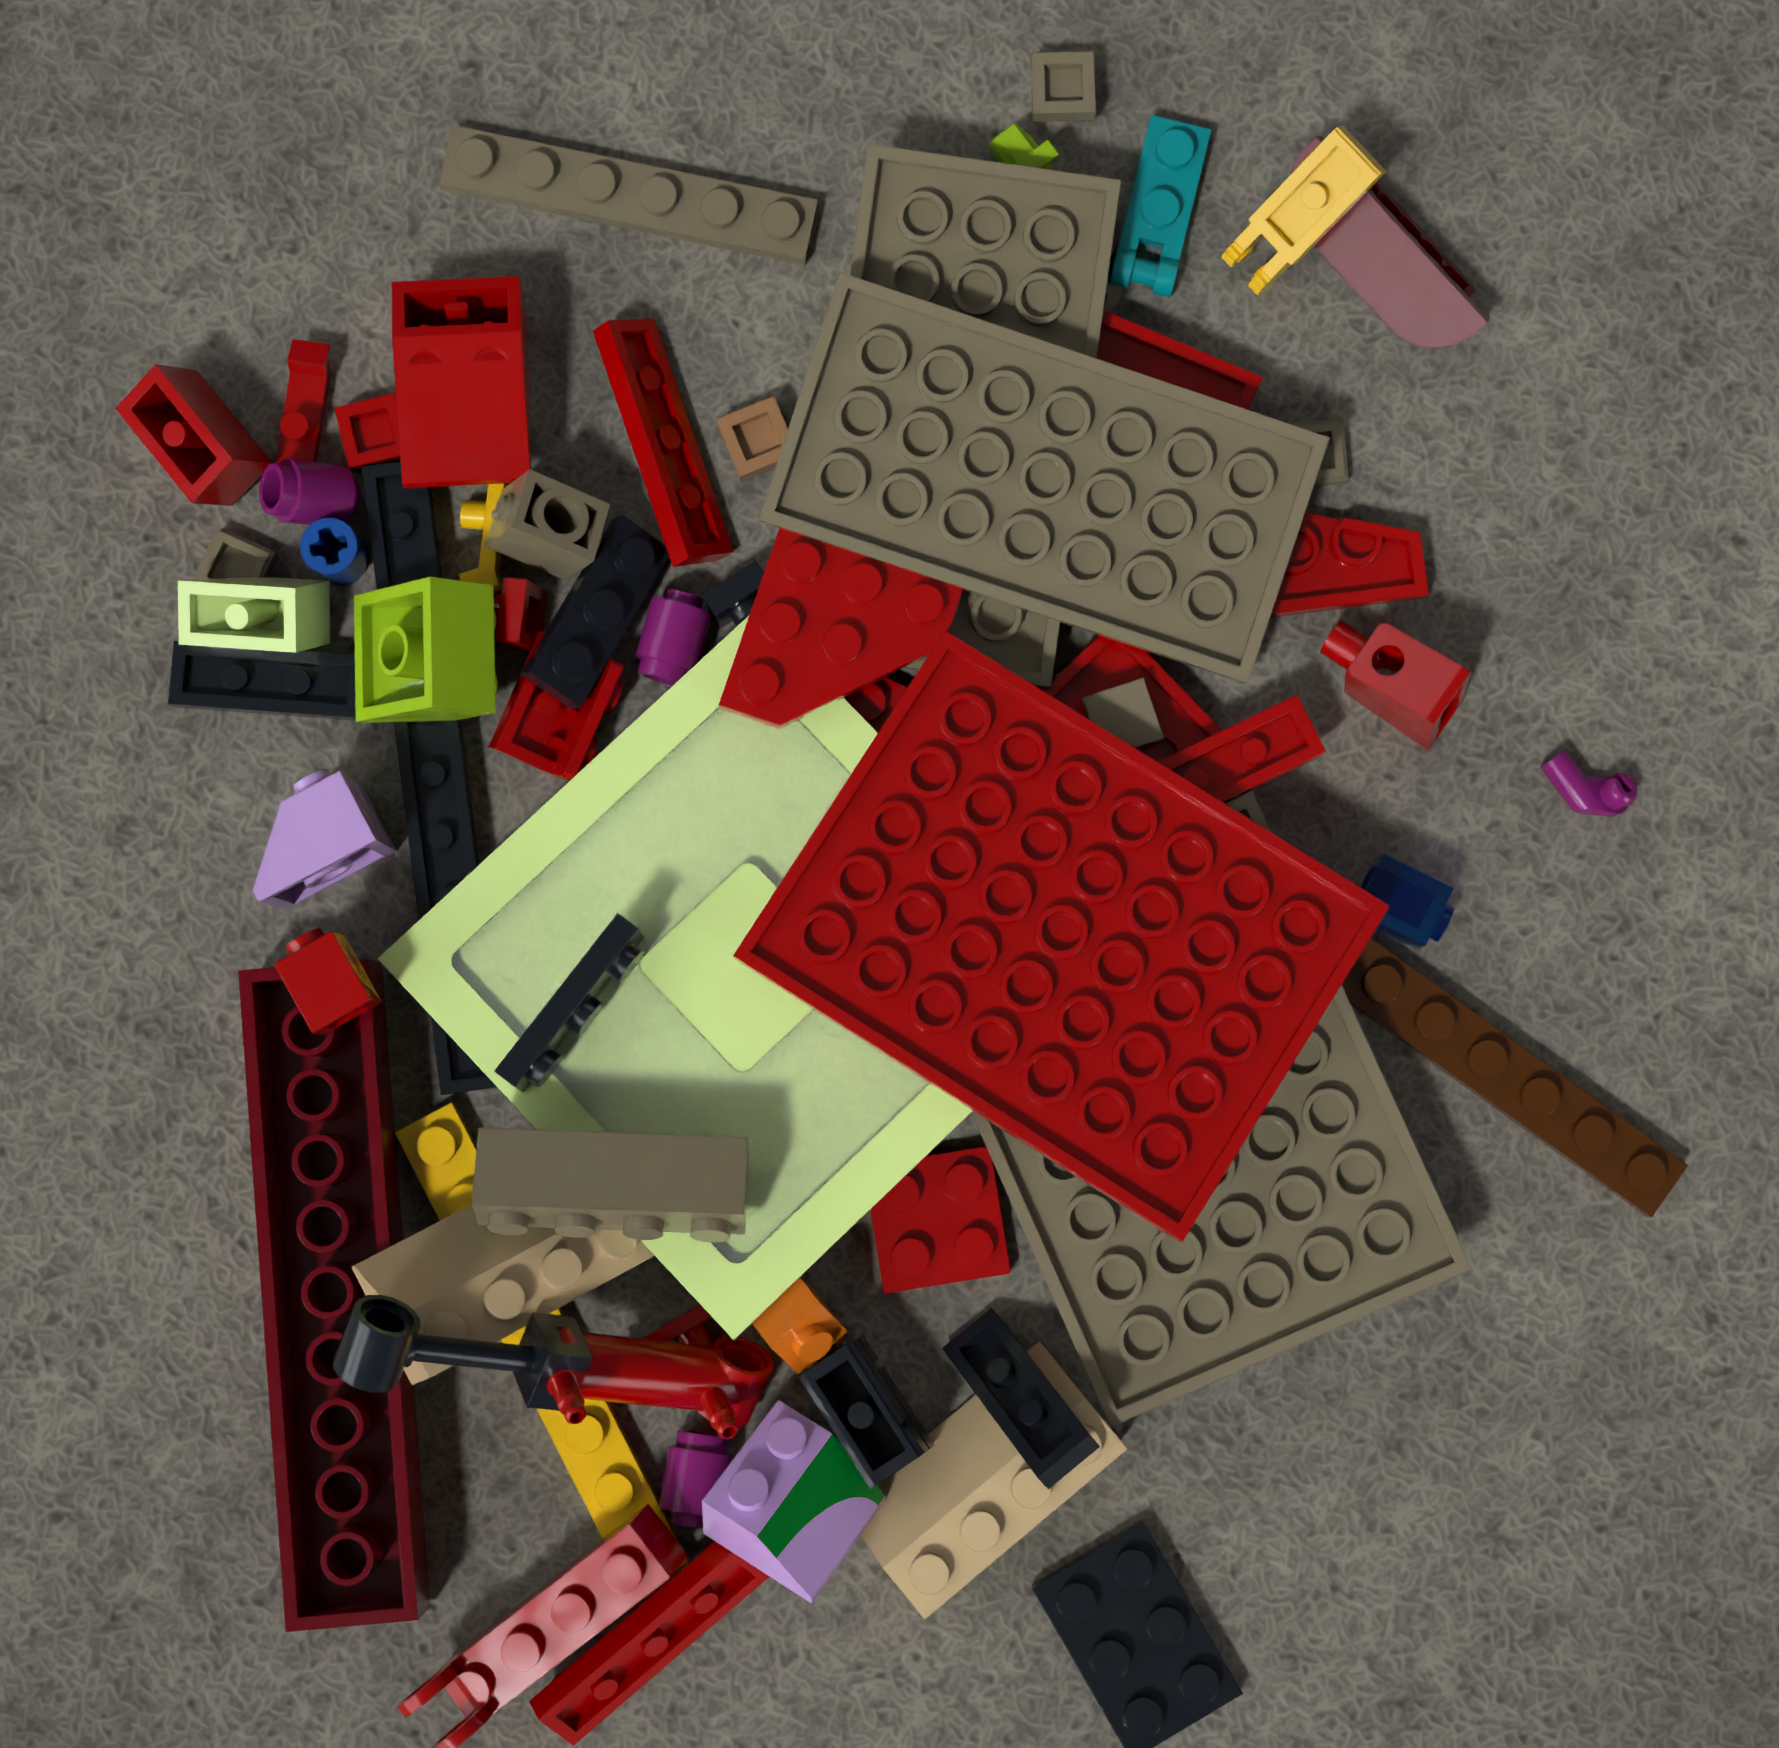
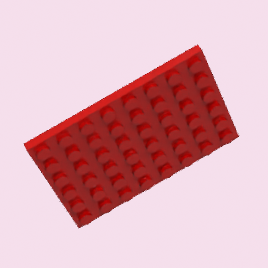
M945 630L733 957L744 966L1181 1243L1189 1233L1390 906Z

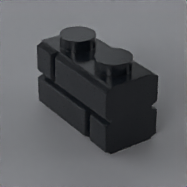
M861 1336L800 1375L799 1379L868 1487L872 1489L926 1453L934 1444L885 1368L876 1366L878 1357L865 1337Z

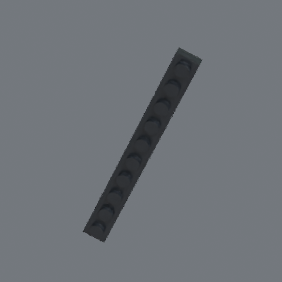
M401 461L361 467L377 590L427 577L443 578L431 487L403 489ZM461 720L394 722L418 920L479 865ZM431 1017L440 1094L449 1095L498 1088Z

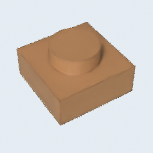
M774 396L716 419L718 429L740 482L776 467L788 428Z

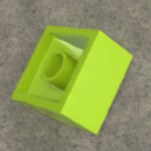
M427 577L354 595L356 722L449 721L496 713L497 677L495 674L494 649L496 614L494 611L493 585Z

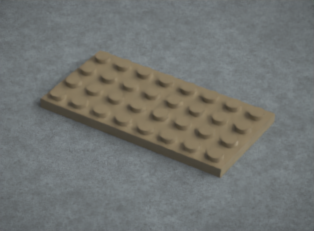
M868 144L850 275L1097 358L1121 180ZM962 590L949 633L1034 686L1051 687L1060 622ZM926 658L921 661L917 660L903 668L919 670Z
M839 272L758 520L759 522L963 588L965 591L1245 684L1249 682L1330 437Z

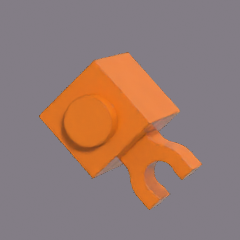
M803 1275L752 1323L769 1347L797 1374L806 1367L811 1369L819 1363L818 1360L828 1353L832 1344L838 1347L847 1339L844 1334L848 1332Z

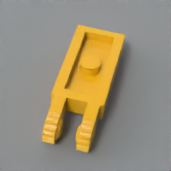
M1343 125L1336 127L1248 219L1251 224L1225 250L1221 256L1222 259L1230 267L1243 262L1253 252L1254 247L1265 237L1278 252L1268 263H1265L1254 273L1252 280L1248 284L1256 295L1261 294L1290 265L1298 263L1387 171Z

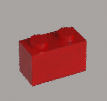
M155 364L115 408L191 503L233 506L263 474L266 467L272 464V461L197 370Z

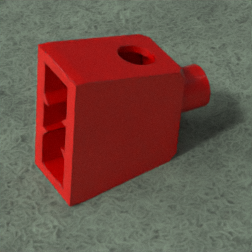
M1339 621L1328 635L1320 650L1322 655L1347 670L1345 673V694L1428 751L1464 701L1471 671L1388 623L1381 622L1370 638L1346 623ZM1382 668H1389L1397 673L1386 676L1376 671Z

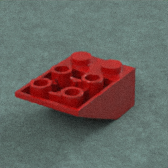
M520 276L391 282L392 348L403 489L512 483L531 469L528 320Z

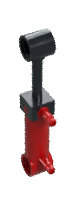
M367 1295L357 1300L333 1359V1368L342 1380L359 1390L368 1392H387L394 1389L401 1378L404 1368L409 1367L413 1361L513 1371L527 1408L559 1411L570 1424H579L585 1419L587 1413L584 1407V1399L697 1410L698 1413L709 1420L711 1426L716 1429L718 1435L723 1439L732 1438L737 1433L738 1427L749 1423L774 1368L773 1358L764 1348L747 1338L739 1336L735 1340L730 1336H722L716 1339L713 1346L589 1333L581 1332L575 1317L535 1312L531 1314L519 1345L418 1334L421 1325L417 1313L406 1303L384 1295Z

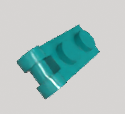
M1155 115L1150 116L1109 280L1110 284L1127 288L1128 283L1133 282L1152 287L1151 294L1170 298L1211 129ZM1138 244L1162 250L1159 263L1135 257Z

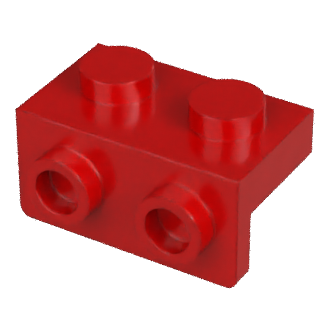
M544 631L538 632L522 670L543 637ZM609 659L583 705L573 710L522 675H519L488 747L553 777L570 781L592 761L595 755L597 739L593 736L602 715H608L619 700L623 682L618 678L622 672L623 664Z

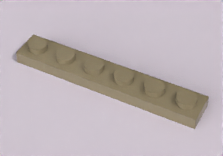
M456 125L451 126L438 183L441 191L805 266L818 211V199Z

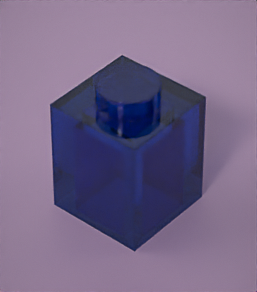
M1386 854L1373 860L1360 888L1390 906L1376 930L1413 949L1426 946L1429 939L1438 942L1448 927L1454 913V908L1446 904L1454 888Z

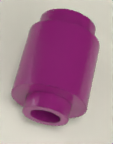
M284 459L280 464H269L264 470L260 481L259 497L264 512L268 515H275L283 523L310 525L322 518H335L347 523L350 517L358 510L360 488L349 468L344 465Z
M667 589L665 598H651L635 655L636 658L641 660L637 671L638 675L673 686L700 661L712 619L711 613L701 609L704 601L702 598L673 589Z
M677 1430L675 1445L668 1446L659 1508L671 1511L670 1523L703 1528L702 1500L732 1462L733 1454L726 1453L728 1439H723L719 1435Z

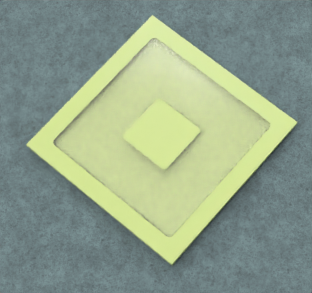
M749 616L378 958L537 1130L748 1137L749 1168L745 1235L731 1234L730 1239L723 1242H702L691 1238L690 1233L663 1232V1236L659 1239L641 1240L733 1340L749 1327L973 1112L968 1107L744 966L733 957L739 945L878 734L844 698L835 700L804 715L802 719L781 729L719 709V702ZM619 913L639 928L645 937L638 945L644 951L641 960L624 981L619 983L613 978L597 999L603 1003V1007L591 1025L581 1035L572 1030L556 1050L563 1057L548 1080L539 1088L531 1083L524 1093L495 1073L494 1070L615 915Z

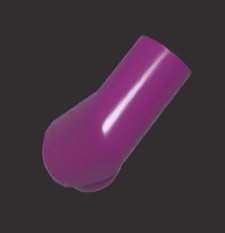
M1567 749L1540 767L1569 808L1579 814L1612 817L1625 812L1628 806L1637 798L1636 784L1628 775L1623 773H1616L1612 777L1585 775Z

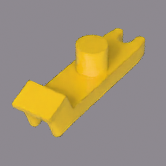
M510 483L488 484L486 502L463 500L461 506V528L483 530L479 568L460 573V581L493 585V594L500 593L502 589L500 579L502 554L485 547L493 521L492 511L496 508L502 489Z

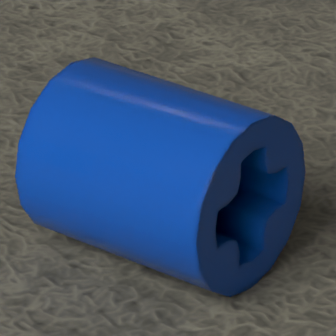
M322 518L311 523L302 535L300 541L301 555L305 563L323 580L330 581V584L336 586L349 585L357 581L365 573L369 563L368 549L364 541L344 521L335 518Z

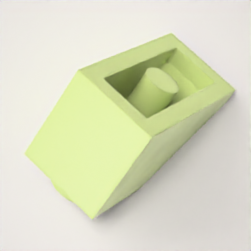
M278 577L178 580L179 645L297 653L330 644V581Z

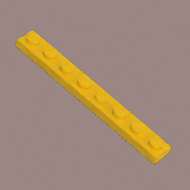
M451 1102L395 1132L440 1221L472 1205L477 1145L455 1102ZM561 1308L549 1313L564 1316ZM526 1326L501 1339L502 1343L519 1345ZM584 1399V1407L587 1414L585 1419L579 1424L568 1423L564 1415L559 1411L536 1409L602 1538L611 1533L645 1505L649 1504L684 1549L665 1510L659 1508L660 1500L609 1402ZM688 1556L679 1566V1568L689 1563L690 1559Z

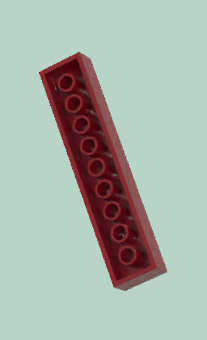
M361 959L359 961L382 1003L326 1035L313 1034L310 1031L276 967L238 970L285 1632L419 1620L431 1607L414 1385H411L403 1370L401 1378L394 1389L387 1392H368L347 1384L337 1375L333 1368V1359L354 1304L359 1298L366 1296L351 1267L403 1240L383 969L381 962L371 959Z

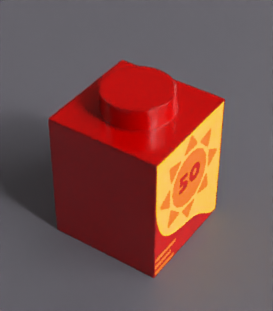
M321 928L308 931L289 942L285 946L289 955L274 963L313 1034L326 1035L382 1003L344 934L330 931L324 935Z

